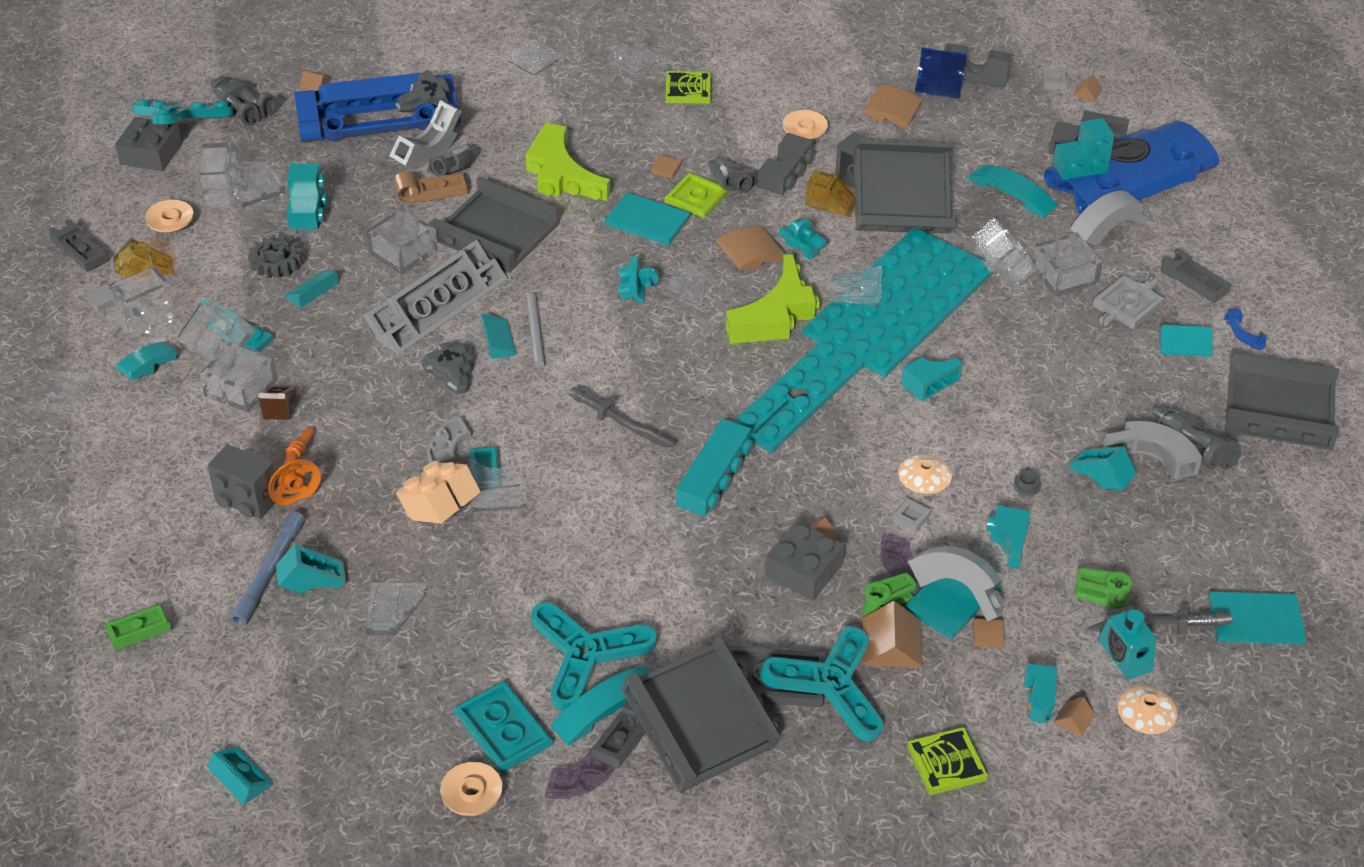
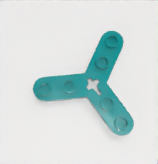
M136 99V103L132 104V113L152 116L153 124H174L186 118L233 116V106H229L227 101H215L214 105L206 106V102H192V106L167 105V101H153V103H150V99Z
M540 603L531 612L533 627L565 654L551 689L552 705L560 711H564L585 693L596 664L651 653L656 647V632L647 625H635L589 634L552 603ZM584 647H588L589 650L585 652V654L583 655V660H581L580 651H582Z
M849 626L841 632L824 663L770 657L766 659L760 669L761 680L769 687L824 694L854 735L863 741H875L884 728L881 717L851 679L869 644L866 633L857 627ZM827 678H835L837 680V683L834 680L829 681Z

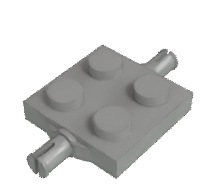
M1123 275L1095 297L1093 306L1106 313L1099 318L1101 325L1107 326L1113 320H1118L1134 330L1163 306L1165 299L1152 290L1158 285L1157 279L1150 277L1146 282L1140 283Z

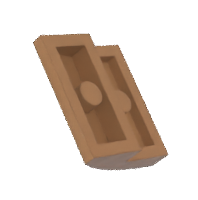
M879 85L863 113L876 121L883 122L886 118L897 126L906 128L923 99L897 87Z
M762 226L734 230L718 237L716 241L740 270H755L760 268L763 262H777L783 260V255H785V252Z

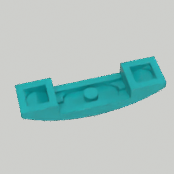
M984 165L978 167L967 176V179L984 188L992 185L1023 201L1025 209L1042 218H1045L1057 207V204L1043 189L1028 178L1012 170Z
M647 666L637 667L601 682L568 706L551 723L550 727L567 746L571 745L592 732L594 724L622 708L623 704L627 701L621 690L626 676L637 672L638 676L641 677L652 671Z

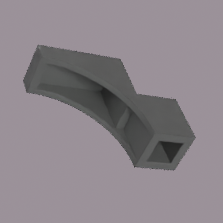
M1084 110L1081 121L1104 118L1114 133L1115 140L1127 135L1130 119ZM1056 122L1051 137L1049 154L1054 155L1055 144L1078 141L1080 125Z

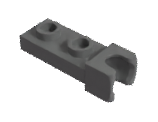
M70 219L65 220V224L68 227L64 230H57L55 227L49 229L52 243L60 250H63L86 272L108 261L106 253L85 236Z
M1176 249L1174 260L1170 257L1163 259L1161 265L1162 273L1174 280L1177 279L1214 303L1230 292L1232 284L1192 261V256L1181 249Z
M628 701L623 704L622 711L593 746L591 753L592 758L618 769L646 734Z

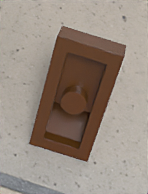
M269 386L259 392L258 399L263 418L267 420H290L291 400L296 397V387Z

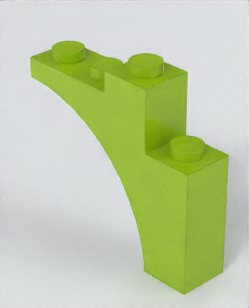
M545 122L525 154L526 171L538 174V192L546 196L553 195L560 197L562 192H568L571 195H582L593 200L608 201L610 197V179L585 170L569 156L566 151V145L568 144L567 126Z
M793 254L783 255V274L771 292L754 303L726 310V330L729 344L789 339L790 330H794V321L808 320L815 317V311L819 310L818 295L814 296L812 286H805L804 280L799 279L801 277L800 265L795 264Z

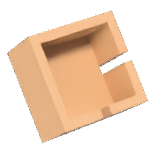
M438 461L427 464L423 468L424 471L406 480L403 483L404 487L396 492L409 518L414 521L440 524L459 510L451 493H454L460 506H464L481 493L467 464L440 463Z

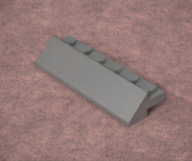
M475 240L365 313L363 317L376 335L374 338L397 354H400L508 278L495 258L490 260L479 242Z

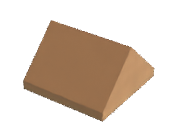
M892 601L862 618V628L869 639L868 647L863 654V665L922 668L921 621L895 601Z

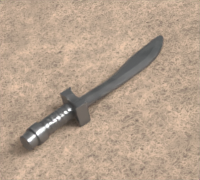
M571 388L569 396L598 411L596 418L603 420L605 417H610L627 429L659 446L674 447L676 445L670 439L650 429L636 425L611 409L614 400L609 397L602 402L581 388Z
M1180 607L1181 615H1177V617H1144L1146 625H1178L1179 634H1188V626L1216 625L1221 627L1232 624L1230 612L1190 615V607ZM1107 620L1088 627V630L1102 631Z

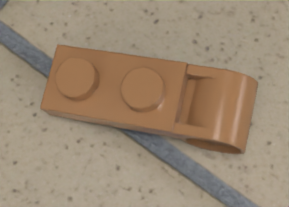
M403 171L398 173L393 180L398 199L404 203L422 202L467 194V186L462 172L415 180L412 173Z

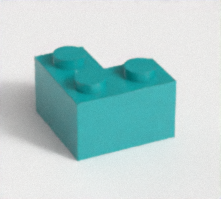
M1104 118L1081 121L1078 141L1055 144L1053 165L1063 180L1108 173L1114 133Z
M290 163L287 175L290 199L286 211L289 229L318 230L319 222H324L323 207H327L328 204L327 192H323L325 176L320 173L319 164Z

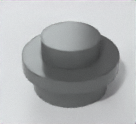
M1022 471L1014 479V488L1022 495H1035L1041 489L1039 476L1033 471Z

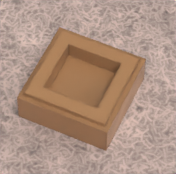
M660 155L652 166L651 173L673 179L682 166V160Z
M974 618V647L1003 648V620L992 619L987 621L986 619Z

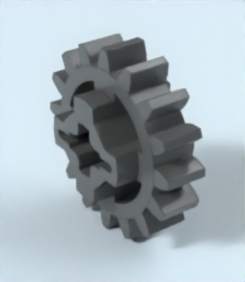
M272 235L269 239L263 237L262 243L254 242V247L249 248L250 254H248L251 270H257V275L259 276L265 273L266 278H269L271 275L279 278L282 273L288 276V271H296V265H301V259L303 258L299 242H294L292 237L285 240L284 235H281L280 238H276L275 235Z

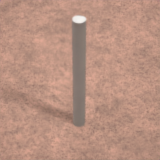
M530 293L526 295L534 367H543L544 357L536 296Z

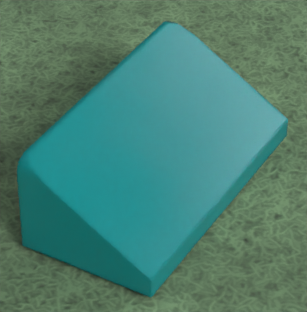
M321 271L286 293L284 297L301 308L337 285V272Z
M481 314L482 327L490 358L495 359L516 355L507 320L489 314Z
M1161 326L1158 336L1161 354L1212 357V327Z
M238 747L213 752L208 769L243 806L273 785L272 781Z

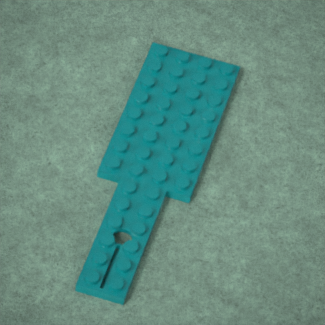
M912 229L802 328V334L818 342V344L733 422L751 428V440H753V443L773 453L863 367L886 378L996 272V266L923 230ZM793 389H803L808 393V396H797L794 399L788 393Z

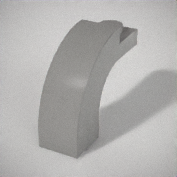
M440 100L428 127L420 135L413 138L399 135L389 156L403 165L412 168H421L428 164L430 159L445 153L452 145L457 136L453 129L462 111Z
M1114 191L1100 197L1089 205L1076 219L1070 229L1085 242L1097 246L1108 232L1120 222L1132 220L1143 225L1150 218L1143 213L1145 210L1144 204L1127 191Z
M1148 421L1126 422L1124 431L1105 434L1102 447L1124 446L1128 454L1143 453L1159 459L1166 466L1173 479L1198 474L1203 458L1196 446L1182 433L1168 426Z
M942 546L921 552L908 561L920 587L939 579H955L970 588L987 621L997 618L1002 613V597L998 591H994L992 588L1001 579L993 567L979 555L959 547Z

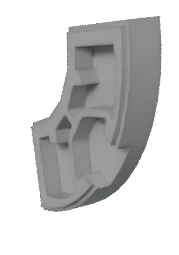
M461 416L448 421L436 431V435L427 447L428 464L434 461L456 463V448L463 441L471 438V432Z

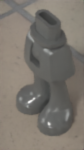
M220 76L210 83L219 101H227L229 106H233L238 112L241 122L248 126L260 122V116L263 119L272 116L277 108L275 96L265 92L258 98L252 93V88L248 84L237 78L232 79L231 77Z
M1157 406L1153 410V415L1159 418V424L1177 430L1191 442H1195L1205 449L1202 462L1209 469L1212 470L1220 466L1227 470L1238 462L1241 455L1240 444L1232 439L1205 430L1203 428L1205 425L1204 421L1182 411L1168 409L1163 406Z

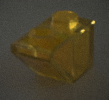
M814 170L806 185L805 206L851 217L855 209V196L837 175Z
M130 238L114 256L115 273L132 281L175 274L173 260L168 254L159 252L145 242H139L133 238Z

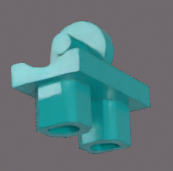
M795 219L788 227L779 229V236L786 240L785 244L791 248L797 247L802 251V256L808 260L818 256L819 250L827 245V240L812 230V222L808 219H802L801 221Z
M638 256L630 257V265L619 268L622 284H618V291L623 300L635 298L637 303H645V288L656 285L659 280V274L649 266L641 269Z

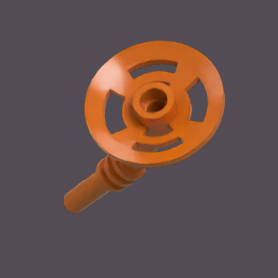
M306 428L297 440L291 442L285 451L284 465L272 475L269 481V496L278 505L289 506L300 499L311 497L320 484L321 473L317 465L312 461L300 459L306 450L305 446L314 436L312 428ZM311 472L312 476L309 484H303L306 478L305 473ZM280 475L278 481L279 486L276 489H274L275 481L277 477ZM299 492L298 494L293 495V496H287V497H286V496H282L283 493H284V494H293V493Z

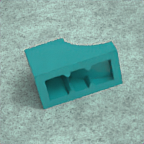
M921 357L903 367L901 385L918 399L924 401L959 381L963 363L956 357L940 362L929 361Z
M1124 446L1085 449L1069 463L1072 470L1089 476L1104 490H1122L1137 475Z
M997 505L995 516L989 515L986 531L991 532L990 541L997 543L1005 551L1008 559L1007 566L1019 569L1031 512Z
M296 544L276 564L278 586L297 593H305L307 590L318 587L338 588L346 583L343 561Z

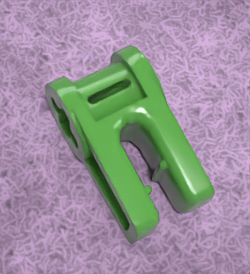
M1080 568L1077 573L1074 595L1077 598L1113 608H1122L1129 602L1128 592L1132 588V580L1130 576L1122 572ZM1118 580L1121 581L1120 587H1117ZM1115 595H1118L1117 602L1114 601Z
M908 573L868 584L864 595L866 600L862 607L864 614L869 615L892 601H895L902 607L905 606L914 597L912 592L916 590L917 584Z

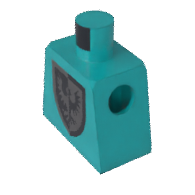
M1131 609L1110 617L1098 641L1126 679L1130 680L1152 672L1154 668L1156 638L1145 624L1144 614L1139 610Z

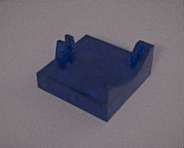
M922 47L915 93L960 99L967 54Z

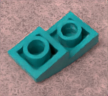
M163 342L153 343L126 356L116 365V369L127 375L130 379H141L142 376L154 373V365H163L165 362L176 360L177 350Z

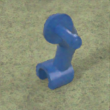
M1229 310L1225 314L1224 320L1231 326L1235 337L1256 350L1264 349L1267 336H1254L1245 332L1240 325L1243 319L1241 310Z

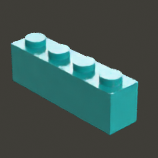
M725 419L720 420L676 488L677 507L705 517L710 509H716L721 491L728 490L731 483V475L733 472H739L743 456H748L752 451L751 428Z

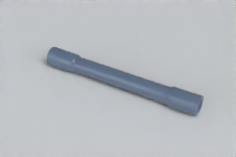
M297 511L289 513L276 541L245 595L241 597L230 617L232 622L237 623L241 618L243 620L242 625L247 624L257 606V601L276 569V564L282 559L291 541L296 537L305 521L301 513Z

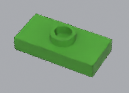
M161 604L104 624L114 651L171 631L170 623Z

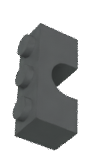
M946 43L942 56L940 76L946 77L948 80H967L972 84L980 82L989 84L992 87L1006 86L1012 53L990 50L987 62L976 65L968 59V46Z
M787 133L778 145L777 160L768 158L758 170L757 187L782 196L787 189L791 190L795 184L796 177H801L804 173L805 165L807 163L811 164L814 159L815 151L812 150L813 140Z

